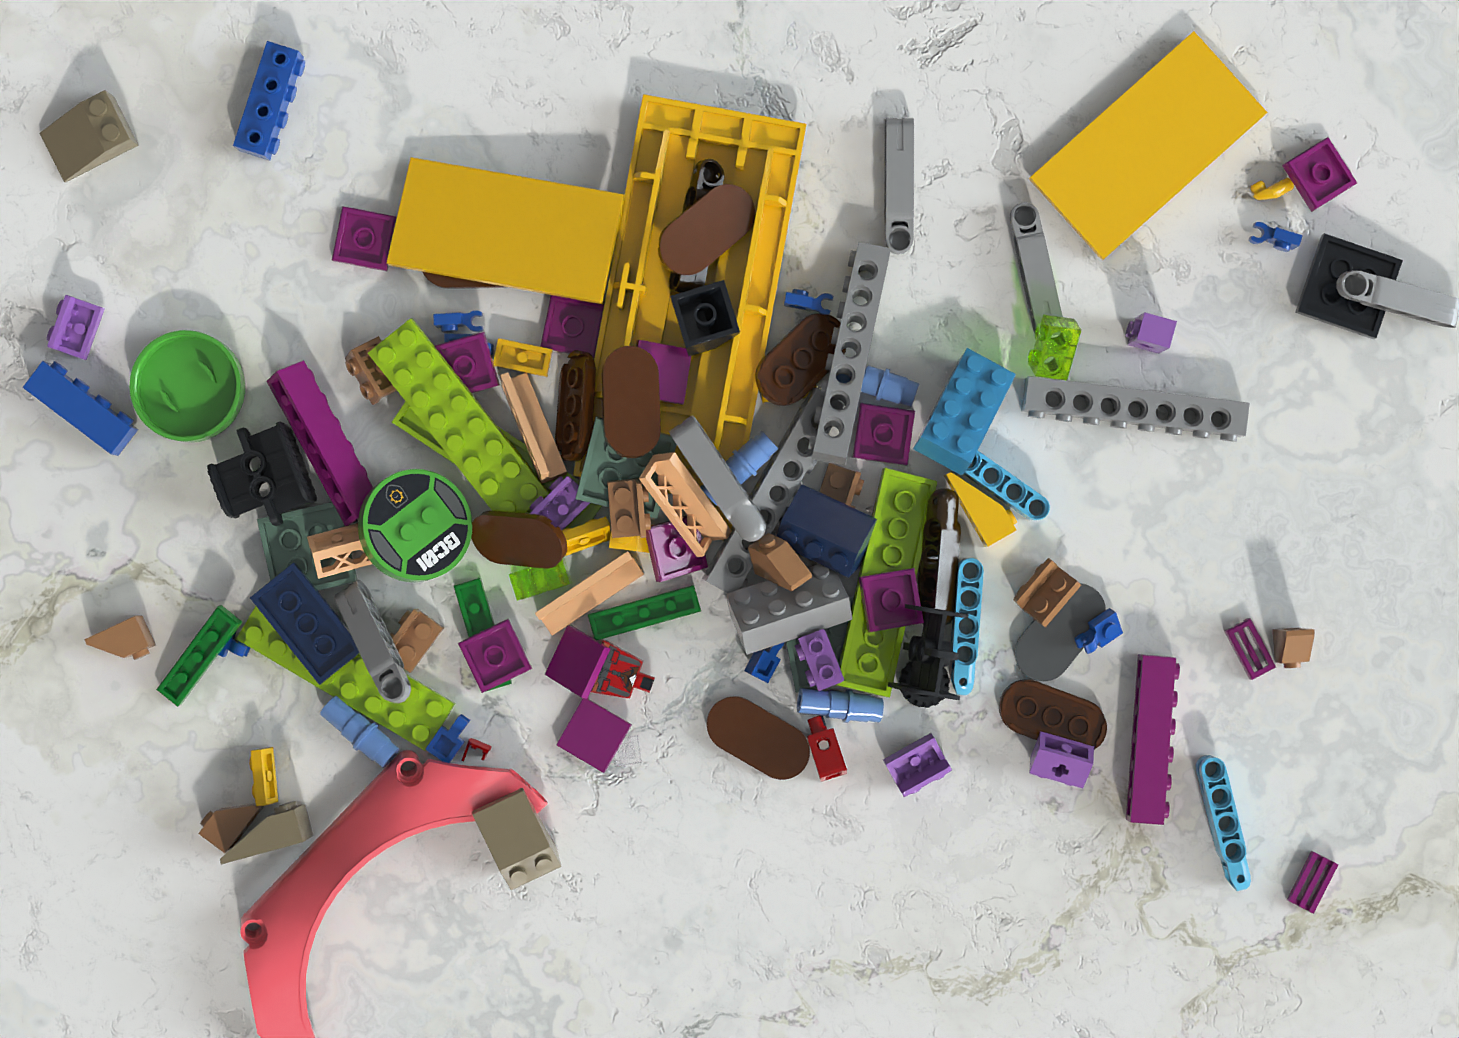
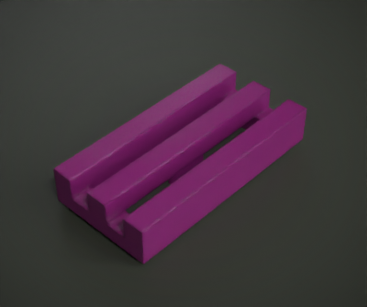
M1247 618L1243 622L1234 625V627L1224 630L1250 680L1276 668L1251 618ZM1243 628H1248L1265 663L1267 664L1265 667H1263L1260 663ZM1234 633H1238L1257 671H1253Z
M1311 851L1287 901L1314 914L1339 864ZM1317 859L1320 862L1304 894L1298 900L1297 897ZM1328 865V867H1327V869H1326V871H1325V873H1324V875H1323V877H1322V879H1321V881H1320V883H1319V885H1318V887H1317V889H1316V891H1315V893H1314V895H1313V897H1312V899H1311V901H1310V903H1309V905H1308L1307 902H1308V900H1309V898H1310V896H1311V894H1312V892H1313V890H1314V888H1315V886H1316V884H1317V882H1318V880H1319V878H1320V876H1321V874H1322V872H1323L1325 866Z

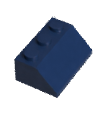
M802 484L781 521L776 537L787 541L795 553L849 578L861 565L877 519Z

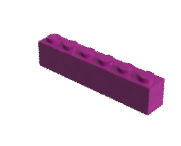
M303 360L276 371L266 381L344 525L349 526L357 522L363 501L373 488L367 477L366 469L356 457L353 445L344 435L340 421L332 413L325 394L320 391L314 374L307 367L305 361Z
M1138 654L1126 820L1131 823L1164 825V819L1169 817L1170 805L1169 802H1166V791L1171 789L1172 777L1171 774H1168V764L1173 762L1174 757L1173 746H1170V737L1175 734L1176 721L1172 718L1173 707L1177 706L1178 693L1174 691L1175 680L1179 679L1180 665L1176 663L1175 657Z

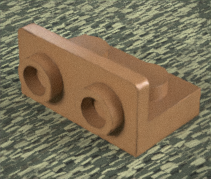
M379 336L350 350L345 357L348 372L356 377L360 384L362 395L365 399H369L372 405L378 403L381 398L397 391L368 354L369 351L382 342Z
M829 463L819 492L855 508L856 506L851 505L854 494L860 495L864 480L860 479L861 472Z
M639 478L607 481L612 538L631 536L646 538V530H651L650 513H644V502H649L648 490L645 486H642Z
M1048 558L1037 567L1035 574L1030 580L1020 587L1013 600L1024 612L1046 628L1080 588L1081 584Z
M414 609L412 612L407 610L398 622L401 625L400 629L396 634L390 633L404 663V669L409 673L413 672L444 629V627L419 609Z

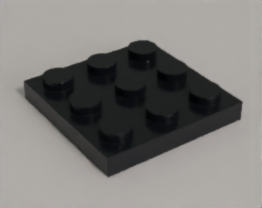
M1324 233L1321 235L1295 313L1371 339H1376L1386 311L1342 297L1336 289V282L1339 276L1346 271H1362L1396 280L1403 260Z

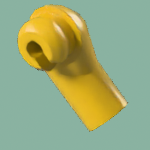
M1287 177L1266 188L1263 181H1259L1253 184L1250 190L1254 194L1253 197L1257 200L1274 199L1293 190L1294 184Z

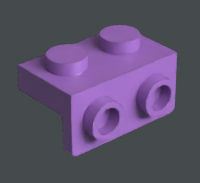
M65 295L64 300L62 299L56 309L58 317L55 326H51L48 331L47 341L49 342L47 347L87 360L105 308Z
M560 476L549 487L552 492L545 499L540 496L529 507L532 510L530 514L548 517L552 520L551 524L555 528L558 526L561 530L565 529L590 504V502L575 498L578 484L569 476L565 479Z
M824 629L797 638L799 644L794 645L800 661L806 660L809 670L805 671V675L810 687L816 686L817 690L821 691L844 681Z
M932 733L883 759L903 797L917 793L922 787L935 780H940L952 771Z

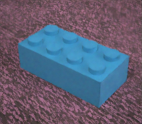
M967 348L954 368L913 449L950 470L963 475L972 463L1016 374Z

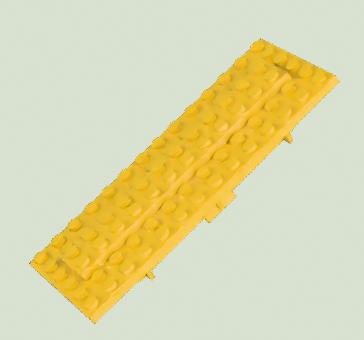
M643 94L626 184L625 201L617 233L594 358L596 380L592 430L595 418H603L602 368L607 357L614 350L623 346H636L637 340L686 348L670 297L679 293L671 291L669 288L671 271L663 265L659 258V237L663 229L682 214L685 196L691 186L696 164L704 159H713L724 170L723 184H732L744 189L752 198L755 206V220L751 229L708 266L705 285L722 280L725 281L740 334L716 349L691 356L684 404L660 401L661 433L670 435L669 431L693 415L725 462L734 455L732 452L735 449L738 451L749 441L758 394L756 369L765 356L807 124ZM676 445V455L699 487L703 485L702 481ZM586 453L582 459L575 462L573 476L581 477Z

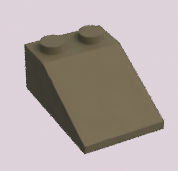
M106 90L80 102L39 133L65 183L139 146L115 97Z
M523 788L472 811L476 824L510 890L516 889L562 867L557 847Z
M296 801L274 808L275 813L266 817L220 858L221 865L299 844L314 836L306 805L301 804L297 806Z

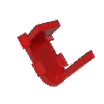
M470 738L461 761L464 762L470 745H472V749L476 750V748L483 750L481 758L483 761L492 746Z

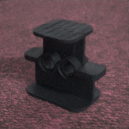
M277 422L276 426L251 435L247 428L237 429V435L244 453L215 465L212 463L207 465V472L220 507L226 516L230 518H239L241 514L264 505L271 524L279 526L283 524L281 513L308 502L314 503L317 501L315 489L312 486V481L309 478L308 470H306L305 462H303V457L293 432L288 425L282 422ZM259 457L261 461L260 467L256 471H252L250 469V462L253 458ZM268 482L270 492L267 496L262 497L259 489L262 484Z
M905 604L907 609L925 612L922 636L914 635L910 643H903V649L908 650L909 660L913 661L910 684L888 682V687L908 693L960 700L959 695L940 690L943 667H947L951 660H958L959 654L952 652L951 642L943 641L947 615L968 618L969 614Z

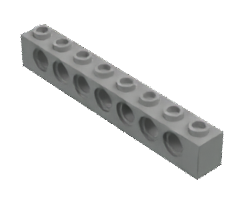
M858 242L857 251L851 250L848 266L853 267L851 277L845 276L842 292L847 293L846 302L840 301L836 317L842 319L840 328L834 327L831 344L836 345L835 353L828 354L825 370L830 371L829 380L823 379L820 396L825 397L823 407L817 406L814 422L819 423L817 433L811 432L808 449L813 450L812 459L845 466L891 248ZM868 271L873 277L863 279L858 273ZM861 296L866 299L867 303L858 305L853 301V298ZM851 322H856L862 328L858 331H853L847 325ZM851 348L856 352V355L847 357L842 353V350ZM846 374L850 377L851 381L840 383L836 376ZM834 400H840L844 403L845 407L841 410H836L832 408L830 403ZM833 426L839 430V434L837 436H829L825 433L824 429Z
M1028 376L1025 378L1021 411L1028 412V417L1045 418V414L1056 415L1055 420L1072 422V417L1082 418L1084 424L1099 425L1100 421L1111 422L1110 427L1127 428V424L1138 425V430L1154 432L1155 427L1165 428L1166 434L1182 435V431L1193 432V437L1209 438L1210 434L1220 435V440L1237 442V437L1246 436L1250 403ZM1052 392L1058 396L1059 403L1056 407H1050L1046 403L1045 397L1047 393ZM1075 396H1081L1085 399L1086 407L1083 411L1077 410L1074 407L1073 399ZM1103 399H1108L1112 402L1113 411L1111 414H1106L1102 411L1101 402ZM1131 402L1137 403L1140 406L1141 413L1138 417L1131 416L1128 411ZM1158 406H1164L1168 411V417L1165 421L1160 420L1156 416ZM1186 409H1190L1195 413V421L1192 424L1184 420L1183 414ZM1214 412L1219 413L1223 418L1220 427L1214 426L1211 422V416Z
M813 387L780 441L777 447L778 450L772 455L749 496L758 511L766 510L768 513L764 535L770 533L775 536L776 531H774V528L778 521H782L789 508L787 506L792 497H795L800 486L803 484L801 481L806 473L810 474L817 463L816 459H812L813 450L808 449L806 452L801 453L797 448V443L803 437L810 441L811 432L817 433L818 429L811 425V418L816 414L817 406L823 407L825 397L820 396L821 390L819 388ZM834 400L830 403L832 408L836 410H841L845 406L839 400ZM829 426L824 429L827 435H829V432L833 426ZM792 461L796 468L795 473L787 477L783 472V468L787 462ZM778 485L782 490V495L778 500L773 501L769 493L772 487ZM733 526L728 539H724L702 579L726 593L745 588L748 583L746 577L751 569L754 570L749 549L742 546V538ZM733 558H739L741 566L736 572L728 570V563Z

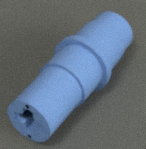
M868 365L865 369L861 392L875 396L878 401L884 399L896 404L901 403L912 407L919 383L891 373L890 369L886 368L884 371ZM846 374L836 376L840 383L851 381L850 377Z
M761 431L738 451L735 449L732 452L734 455L726 463L742 485L751 475L755 476L758 474L756 471L770 459V456L778 448ZM703 484L700 488L717 506V503Z
M800 688L797 697L798 713L842 719L844 723L849 721L879 723L883 716V698L853 693L849 689L842 692Z
M334 696L321 710L320 715L353 744L354 750H360L382 768L386 767L397 755L399 748L378 729V725L369 722L360 713L355 712L339 697Z

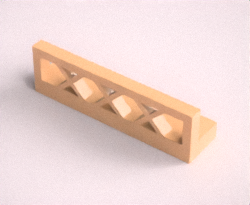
M508 372L501 374L502 390L540 482L543 484L560 476L567 475V470L527 373L510 378Z
M675 452L653 455L639 480L697 557H703L712 541L728 539L732 531ZM654 471L658 475V486L651 479ZM667 490L673 496V506L668 502ZM682 510L687 514L688 526L682 521ZM696 529L703 536L700 544L697 541Z
M358 523L307 537L318 579L372 564L361 546L358 535ZM361 550L364 552L360 558L351 559L348 557L352 551ZM330 557L337 559L333 565L321 567L320 560Z
M627 551L535 614L539 620H542L553 636L643 576L644 573L631 553Z

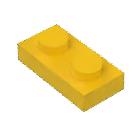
M498 338L493 363L495 367L548 377L553 350Z
M606 516L600 519H591L585 524L574 528L563 529L562 532L567 541V553L565 556L609 541L611 535L610 524Z
M273 747L251 750L249 765L251 771H253L254 784L252 786V795L256 806L277 803L278 791Z

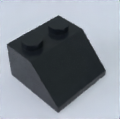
M724 280L670 296L688 356L716 349L740 334Z

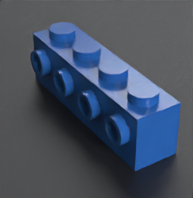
M270 41L266 42L233 146L238 151L269 161L272 154L275 155L280 145L278 135L280 129H284L287 124L288 113L286 111L289 102L292 103L296 96L297 87H295L297 77L302 76L305 68L304 56L298 50Z
M42 361L22 388L108 453L119 456L139 430L132 425L134 420L122 411L118 414L110 408L112 403L98 394L95 397L88 392L90 387L78 378L72 380L66 375L68 370L56 361L52 364Z

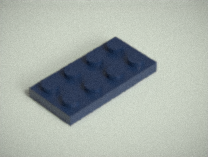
M292 563L250 597L252 602L319 685L360 654L349 629L296 563Z

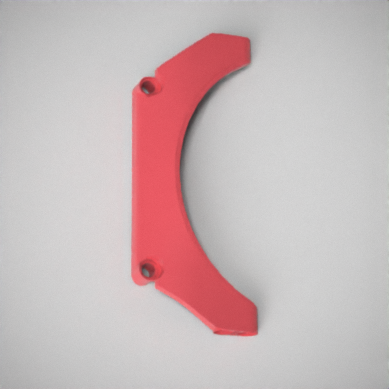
M411 750L400 752L242 916L240 933L244 941L249 944L244 950V961L257 1034L261 1038H315L306 1001V972L312 944L319 925L336 895L366 863L387 848L415 834L449 824L473 822L475 819L472 811L520 788L524 789L537 814L548 804L546 799L511 768L466 766L428 759L422 764L415 752ZM406 761L415 763L414 768L408 771L401 769V765ZM249 923H257L260 925V928L253 931L247 929L246 926Z

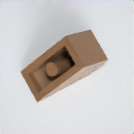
M767 533L748 546L756 575L790 591L795 590L812 578L809 569L787 541Z
M142 615L131 617L84 639L86 645L122 658L133 656L134 660L150 654L148 649L156 646Z
M1272 629L1275 663H1283L1284 668H1300L1301 662L1310 661L1315 636L1314 629Z
M256 803L221 808L214 813L210 811L200 824L203 828L198 834L223 853H227L235 846L264 806H256Z

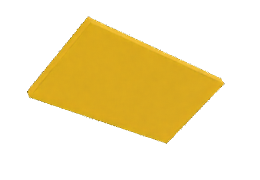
M1193 31L1037 170L1029 180L1098 257L1104 260L1268 112Z
M411 157L387 264L389 266L602 304L625 195Z

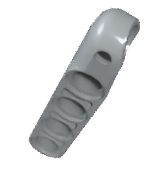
M914 118L885 119V244L887 248H891L893 254L898 255L909 251L914 239Z
M1019 203L1010 213V223L1036 339H1041L1051 335L1065 333L1064 320L1039 212L1030 203Z
M1346 271L1339 276L1336 282L1337 291L1346 299L1442 327L1456 328L1459 298L1362 271Z
M693 415L690 416L683 423L669 431L671 437L739 536L748 542L759 540L766 531L764 518Z
M356 580L348 588L337 593L335 601L380 695L389 702L402 703L406 701L411 692V685L404 671V663L370 591L362 581Z

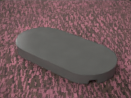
M1081 584L1080 588L1046 628L1035 619L1019 637L1015 646L1016 663L1024 675L1030 679L1043 682L1054 680L1065 672L1084 648V646L1080 649L1077 648L1075 638L1090 629L1089 621L1106 611L1104 600L1096 589L1089 585Z

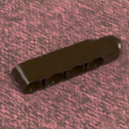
M704 159L696 164L691 186L685 196L682 213L709 190L723 185L724 170L717 161ZM708 266L701 272L693 275H681L671 272L669 278L670 290L682 293L705 286Z
M940 488L934 491L928 500L927 518L923 530L918 593L922 607L954 612L961 526L957 521L958 496L955 491L948 488ZM935 498H938L937 505L934 504ZM922 611L923 622H924L925 612ZM947 615L945 625L950 624L954 616Z

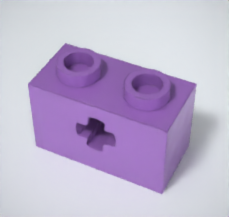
M1144 312L1136 317L1134 321L1129 322L1125 337L1129 338L1127 345L1160 354L1170 348L1177 321Z
M1040 731L1030 757L1029 773L1040 778L1051 779L1083 789L1093 766L1094 746Z

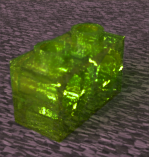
M1050 315L1042 316L1041 323L1037 324L1035 329L1036 342L1034 349H1031L1028 354V365L1036 377L1059 380L1068 379L1081 334V328L1075 319ZM1061 331L1057 337L1051 338L1055 332ZM1054 357L1050 362L1044 363L1047 358Z
M564 557L553 568L530 567L509 574L517 601L573 584Z

